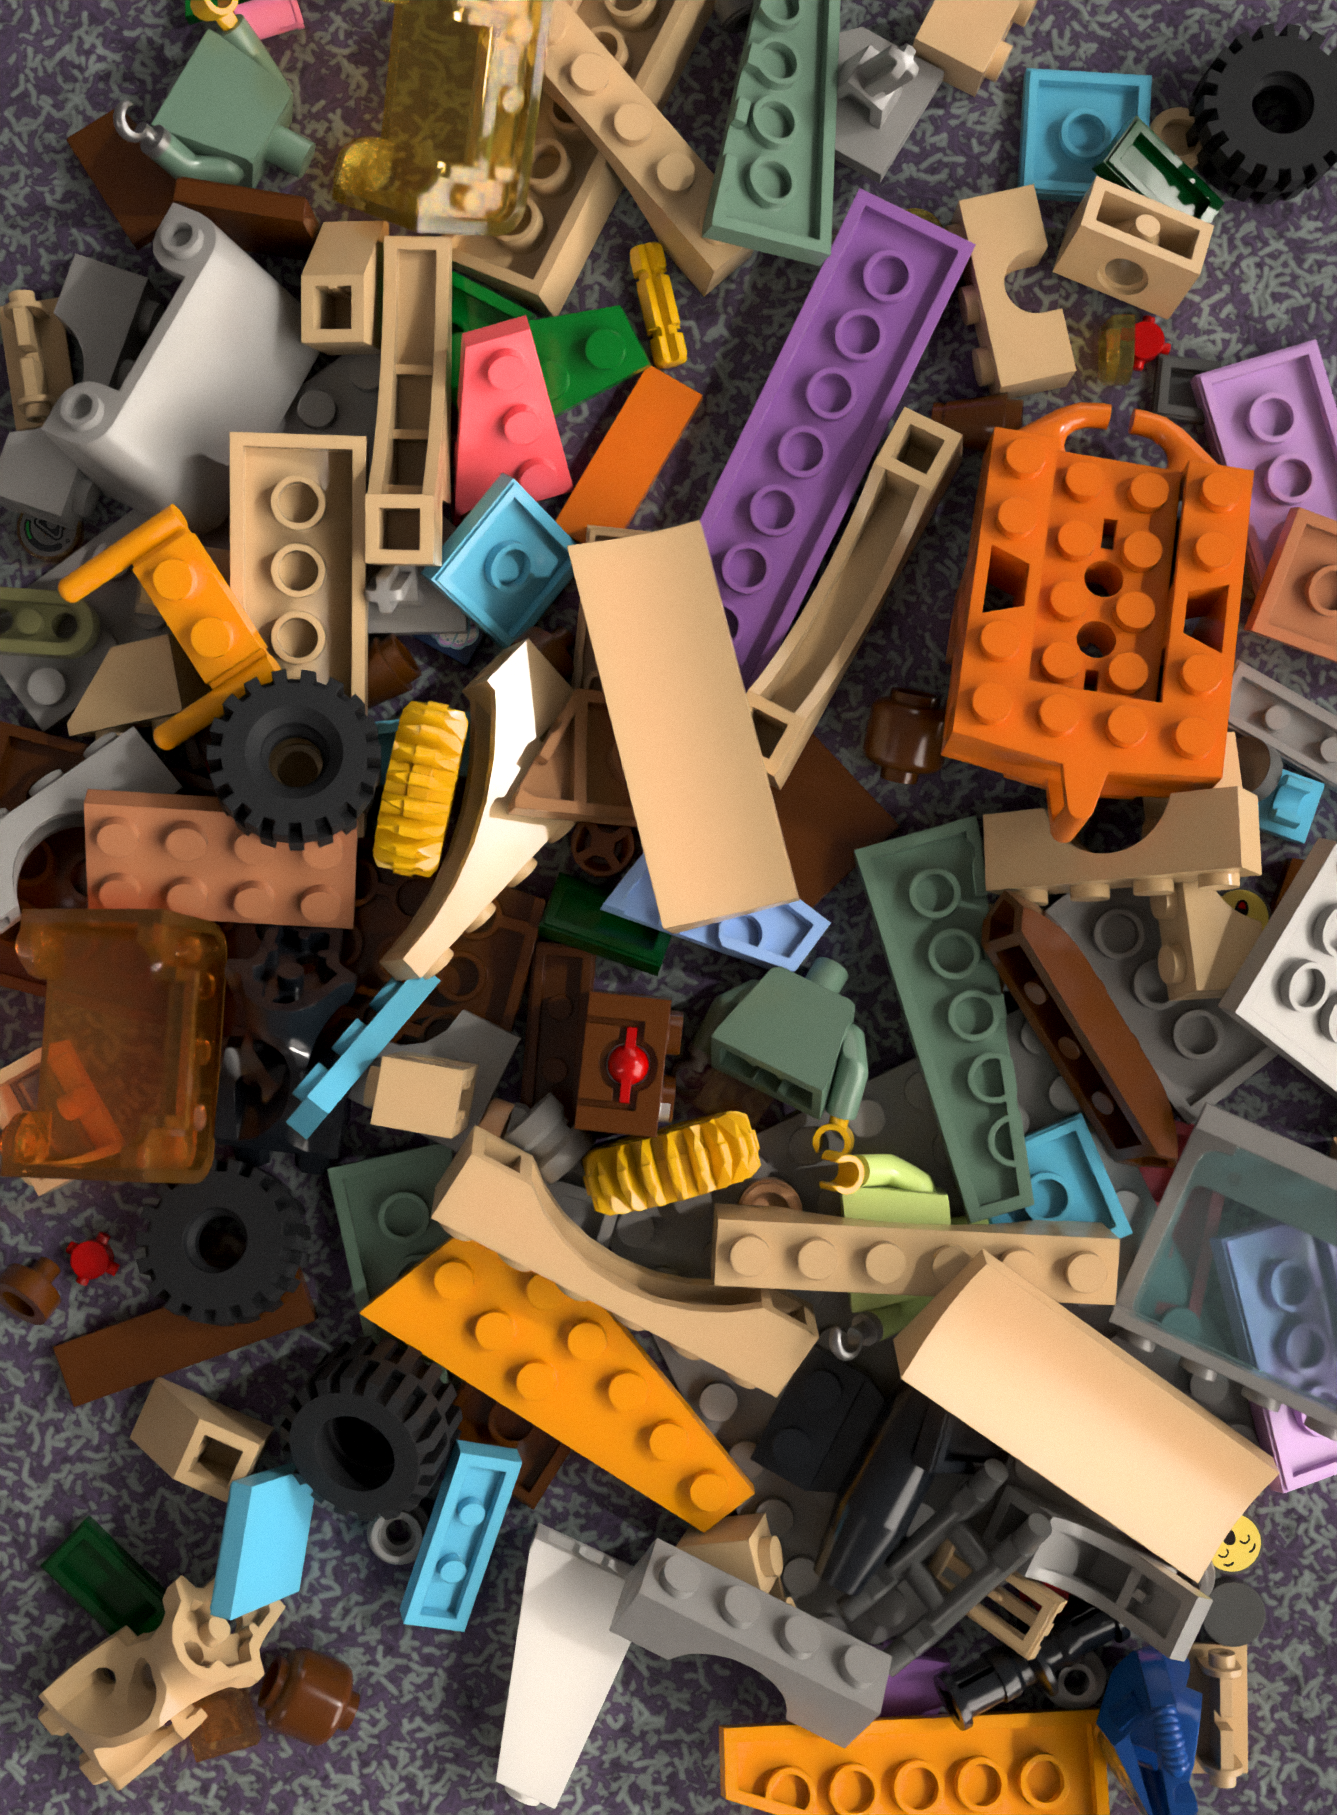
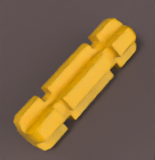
M659 242L637 245L630 249V263L634 279H639L636 282L647 335L649 337L653 336V339L650 340V348L654 365L658 369L677 367L687 361V349L683 333L677 331L681 329V323L670 277L664 274L667 272V264L663 247Z

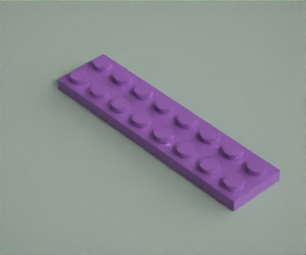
M859 188L831 246V255L824 261L700 518L746 693L779 650L976 245Z

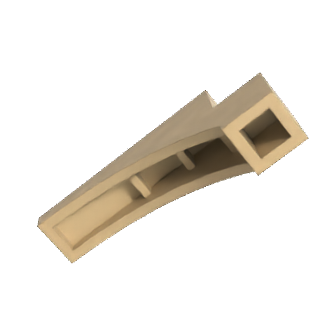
M384 235L383 315L378 406L368 491L365 493V563L376 566L442 567V504L451 505L452 240L450 237Z
M529 638L501 650L462 690V693L470 700L471 715L469 767L462 807L449 850L430 892L407 929L379 961L396 981L418 979L421 977L426 980L441 971L454 955V952L449 947L464 931L471 933L482 926L496 910V906L492 902L493 899L506 885L512 888L522 882L537 866L538 862L533 856L547 841L549 844L558 841L577 823V821L508 815L510 800L566 698L573 691L572 687Z

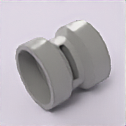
M551 1092L538 1101L504 1136L508 1143L533 1155L543 1180L549 1186L566 1174L596 1142V1138L588 1130L574 1129L575 1125L570 1127L566 1125L569 1120L564 1116V1105Z

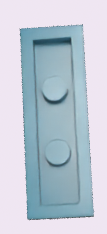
M434 975L426 980L421 977L409 979L403 983L402 981H396L392 977L369 1004L378 1014L368 1026L356 1018L332 1046L331 1049L340 1056L332 1068L328 1070L318 1062L293 1091L292 1094L302 1103L286 1123L307 1140L441 980Z
M456 1439L399 1609L403 1624L465 1632L522 1465L517 1449Z

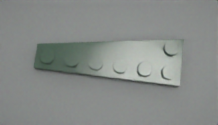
M754 0L702 227V237L820 266L831 255L841 0Z
M976 815L854 850L853 858L967 1223H975L1033 1206L1034 1198L1022 1117L1018 1109L1016 1096L1018 1090L1014 1062L1010 1055L1005 1021L1007 1015L1004 995L1001 994L998 971L981 945L983 920L989 913L987 899L989 893L985 887V865Z

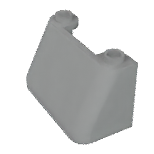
M173 202L156 231L153 240V253L158 263L167 273L182 280L176 293L119 391L92 381L77 383L67 389L57 400L41 430L107 497L151 517L170 504H174L186 518L191 533L198 535L209 533L219 527L230 512L229 432L275 433L320 351L301 343V303L210 219L199 212Z

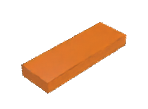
M653 366L644 370L555 520L577 544L586 542L587 525L627 529L701 404L703 395Z

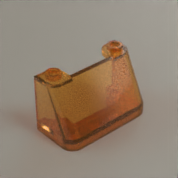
M22 909L20 931L15 943L17 957L29 975L37 979L47 980L37 1111L24 1110L17 1112L3 1129L0 1137V1153L2 1156L1 1176L141 1183L196 1184L202 1182L212 1166L215 1148L214 1128L221 1059L226 984L225 965L227 963V944L222 929L212 921L166 909Z

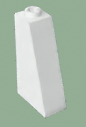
M538 1523L534 1531L529 1550L496 1782L504 1785L506 1792L521 1803L537 1806L541 1802L555 1809L631 1644V1641L609 1631L627 1575L634 1566L541 1523Z

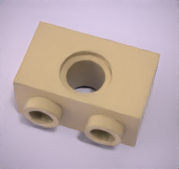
M1096 176L1067 225L1052 272L1168 320L1200 276L1214 225Z

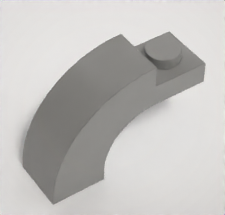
M1011 1485L1006 1486L982 1537V1540L991 1551L996 1549L1011 1533L1016 1531L1031 1514H1042L1051 1523L1052 1533L1039 1546L1038 1550L1016 1571L1024 1577L1051 1584L1085 1600L1113 1617L1167 1658L1185 1662L1213 1602L1210 1597L1176 1575L1178 1570L1120 1533L1050 1499Z

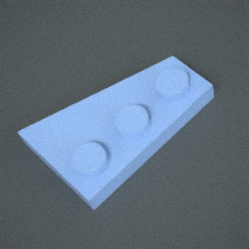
M644 852L600 908V910L762 968L770 970L773 967H783L792 972L797 970L831 924V922L800 899L796 902L671 934L662 927Z

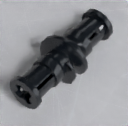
M1084 1600L1062 1613H1057L1052 1622L1054 1626L1049 1635L1044 1636L1040 1643L1041 1649L1034 1659L1027 1660L998 1639L1000 1646H993L982 1652L980 1658L950 1675L946 1671L935 1674L933 1678L934 1685L944 1708L954 1724L961 1731H965L973 1726L974 1717L1001 1702L1008 1703L1019 1697L1026 1688L1036 1682L1050 1697H1054L1059 1693L1054 1672L1063 1667H1072L1085 1659L1086 1654L1111 1640L1117 1643L1126 1641L1131 1636L1130 1630L1107 1613ZM1019 1618L1017 1625L1006 1621L1024 1635L1030 1629V1626Z

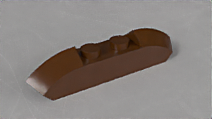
M1004 889L983 920L981 945L1114 1162L1133 1167L1176 1168L1178 1160L1177 1133L1169 1099L1157 1073L1141 1049L1138 1039L1130 1031L1108 995L1104 983L1097 977L1076 943L1055 919L1028 899Z

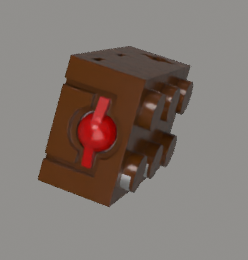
M600 989L589 991L574 1129L657 1138L658 1122L672 1123L676 1075L664 1074L666 1054H680L684 1018L683 1012L671 1011L672 997Z

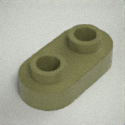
M0 587V615L10 612L13 617L12 627L7 632L0 634V655L75 659L89 652L97 642L100 633L99 617L95 609L84 599L76 603H69L56 590ZM67 617H75L77 621L76 632L71 637L62 638L59 634L60 623Z

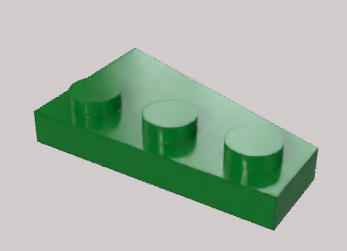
M620 305L528 321L555 418L652 366ZM465 332L452 334L451 399L457 410L462 333Z

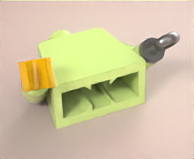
M830 1149L822 1153L821 1159L838 1163L839 1170L835 1179L831 1182L819 1181V1186L823 1189L839 1193L841 1217L915 1224H968L966 1216L950 1217L948 1194L943 1188L936 1187L930 1173L893 1154L849 1155ZM985 1219L971 1224H989V1221ZM848 1292V1302L852 1313H862L853 1318L852 1327L847 1331L848 1346L846 1350L841 1343V1328L833 1327L831 1329L829 1346L832 1353L840 1360H853L859 1354L862 1344L870 1346L901 1332L934 1297Z

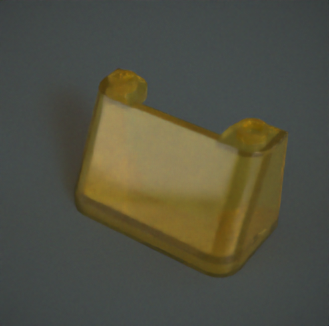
M379 0L395 3L381 137H355L343 146L335 164L332 200L416 233L501 236L508 234L517 227L523 218L527 204L553 0Z

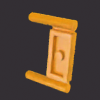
M170 504L62 578L58 583L60 596L69 603H76L129 566H134L132 570L204 683L209 684L212 688V691L154 729V742L159 748L166 751L172 750L210 725L214 717L218 719L225 714L222 704L231 694L235 695L238 699L246 694L244 683L257 677L261 686L273 682L271 672L282 670L277 661L267 652L266 648L268 647L196 534L191 533L186 518L174 504Z

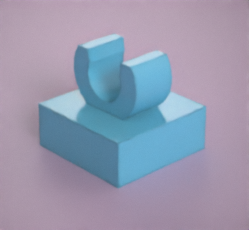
M1283 769L1281 779L1275 790L1268 797L1258 802L1260 831L1298 845L1305 844L1325 784Z

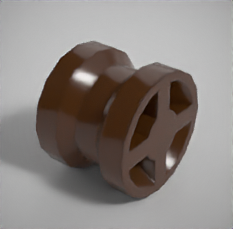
M580 822L571 837V851L576 863L586 873L597 878H610L621 874L630 865L635 855V840L629 826Z

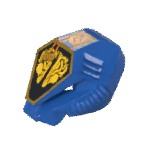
M1151 1645L1133 1650L1113 1669L1093 1735L1109 1768L1141 1815H1197L1198 1805L1196 1796L1189 1781L1195 1762L1203 1693L1186 1687L1190 1674L1188 1658H1186L1185 1662L1169 1659ZM1138 1763H1141V1764H1143V1765H1146V1766H1148L1150 1769H1148V1768H1146V1767H1143V1766L1139 1765Z

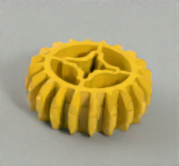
M411 701L403 709L391 750L377 818L378 822L373 847V857L377 867L393 870V874L413 877L414 875L430 877L438 870L469 722L465 712L449 708L447 704L428 701V703Z
M739 1111L716 1113L659 1127L657 1138L632 1135L589 1150L581 1159L585 1171L583 1180L587 1195H591L595 1211L609 1216L615 1214L622 1215L633 1211L639 1212L648 1208L684 1201L717 1189L727 1188L731 1184L743 1182L744 1179L752 1177L761 1166L758 1155L760 1147L755 1129H751L747 1114Z

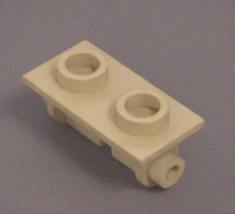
M15 290L8 294L9 303L0 306V324L16 431H26L42 427L57 400L67 389L75 384L67 330L53 313L59 297L36 301L33 291Z
M1194 1642L1187 1655L1190 1662V1674L1186 1687L1203 1693L1199 1735L1192 1773L1209 1774V1783L1212 1786L1233 1788L1236 1786V1777L1242 1775V1773H1248L1247 1644L1239 1647H1229L1218 1642Z

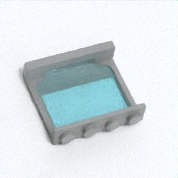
M1205 1102L1117 1295L1116 1305L1112 1306L1109 1322L1120 1326L1116 1335L1135 1347L1153 1352L1156 1344L1181 1355L1178 1365L1198 1377L1215 1382L1218 1374H1221L1244 1385L1240 1394L1263 1408L1278 1412L1281 1404H1284L1307 1415L1303 1423L1306 1427L1336 1442L1337 1160Z

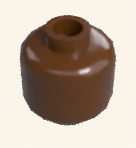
M892 687L890 696L880 697L873 702L863 744V753L872 763L881 766V778L896 783L914 785L917 784L919 774L936 773L942 768L945 761V756H941L946 715V709L940 706L942 697L921 690Z
M302 1646L292 1650L286 1657L279 1655L273 1660L264 1677L258 1697V1706L265 1709V1721L269 1729L311 1746L327 1743L336 1733L337 1729L343 1732L348 1730L355 1718L360 1702V1694L353 1691V1672L347 1663Z

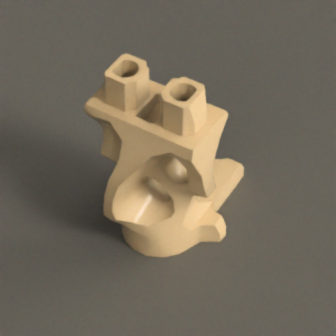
M181 1575L167 1587L162 1599L166 1612L162 1624L155 1631L143 1633L139 1636L126 1625L86 1653L81 1654L38 1696L45 1704L38 1713V1719L51 1735L64 1736L66 1733H69L83 1749L79 1756V1768L93 1785L109 1780L114 1788L119 1791L169 1749L185 1740L208 1717L201 1707L195 1708L192 1703L228 1687L238 1689L251 1687L263 1677L265 1673L259 1649L264 1638L285 1609V1605L280 1600H277L235 1618L237 1626L235 1632L230 1634V1625L226 1619L210 1615L215 1576L202 1588H198ZM107 1668L114 1672L116 1681L110 1679ZM171 1720L172 1724L165 1726V1723Z

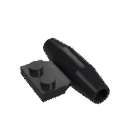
M815 1343L793 1374L750 1459L806 1492L837 1493L813 1571L834 1588L844 1593L858 1596L908 1531L937 1473L927 1472L912 1464L930 1399L902 1379L899 1380L885 1398L867 1371L849 1361L838 1359L831 1351Z

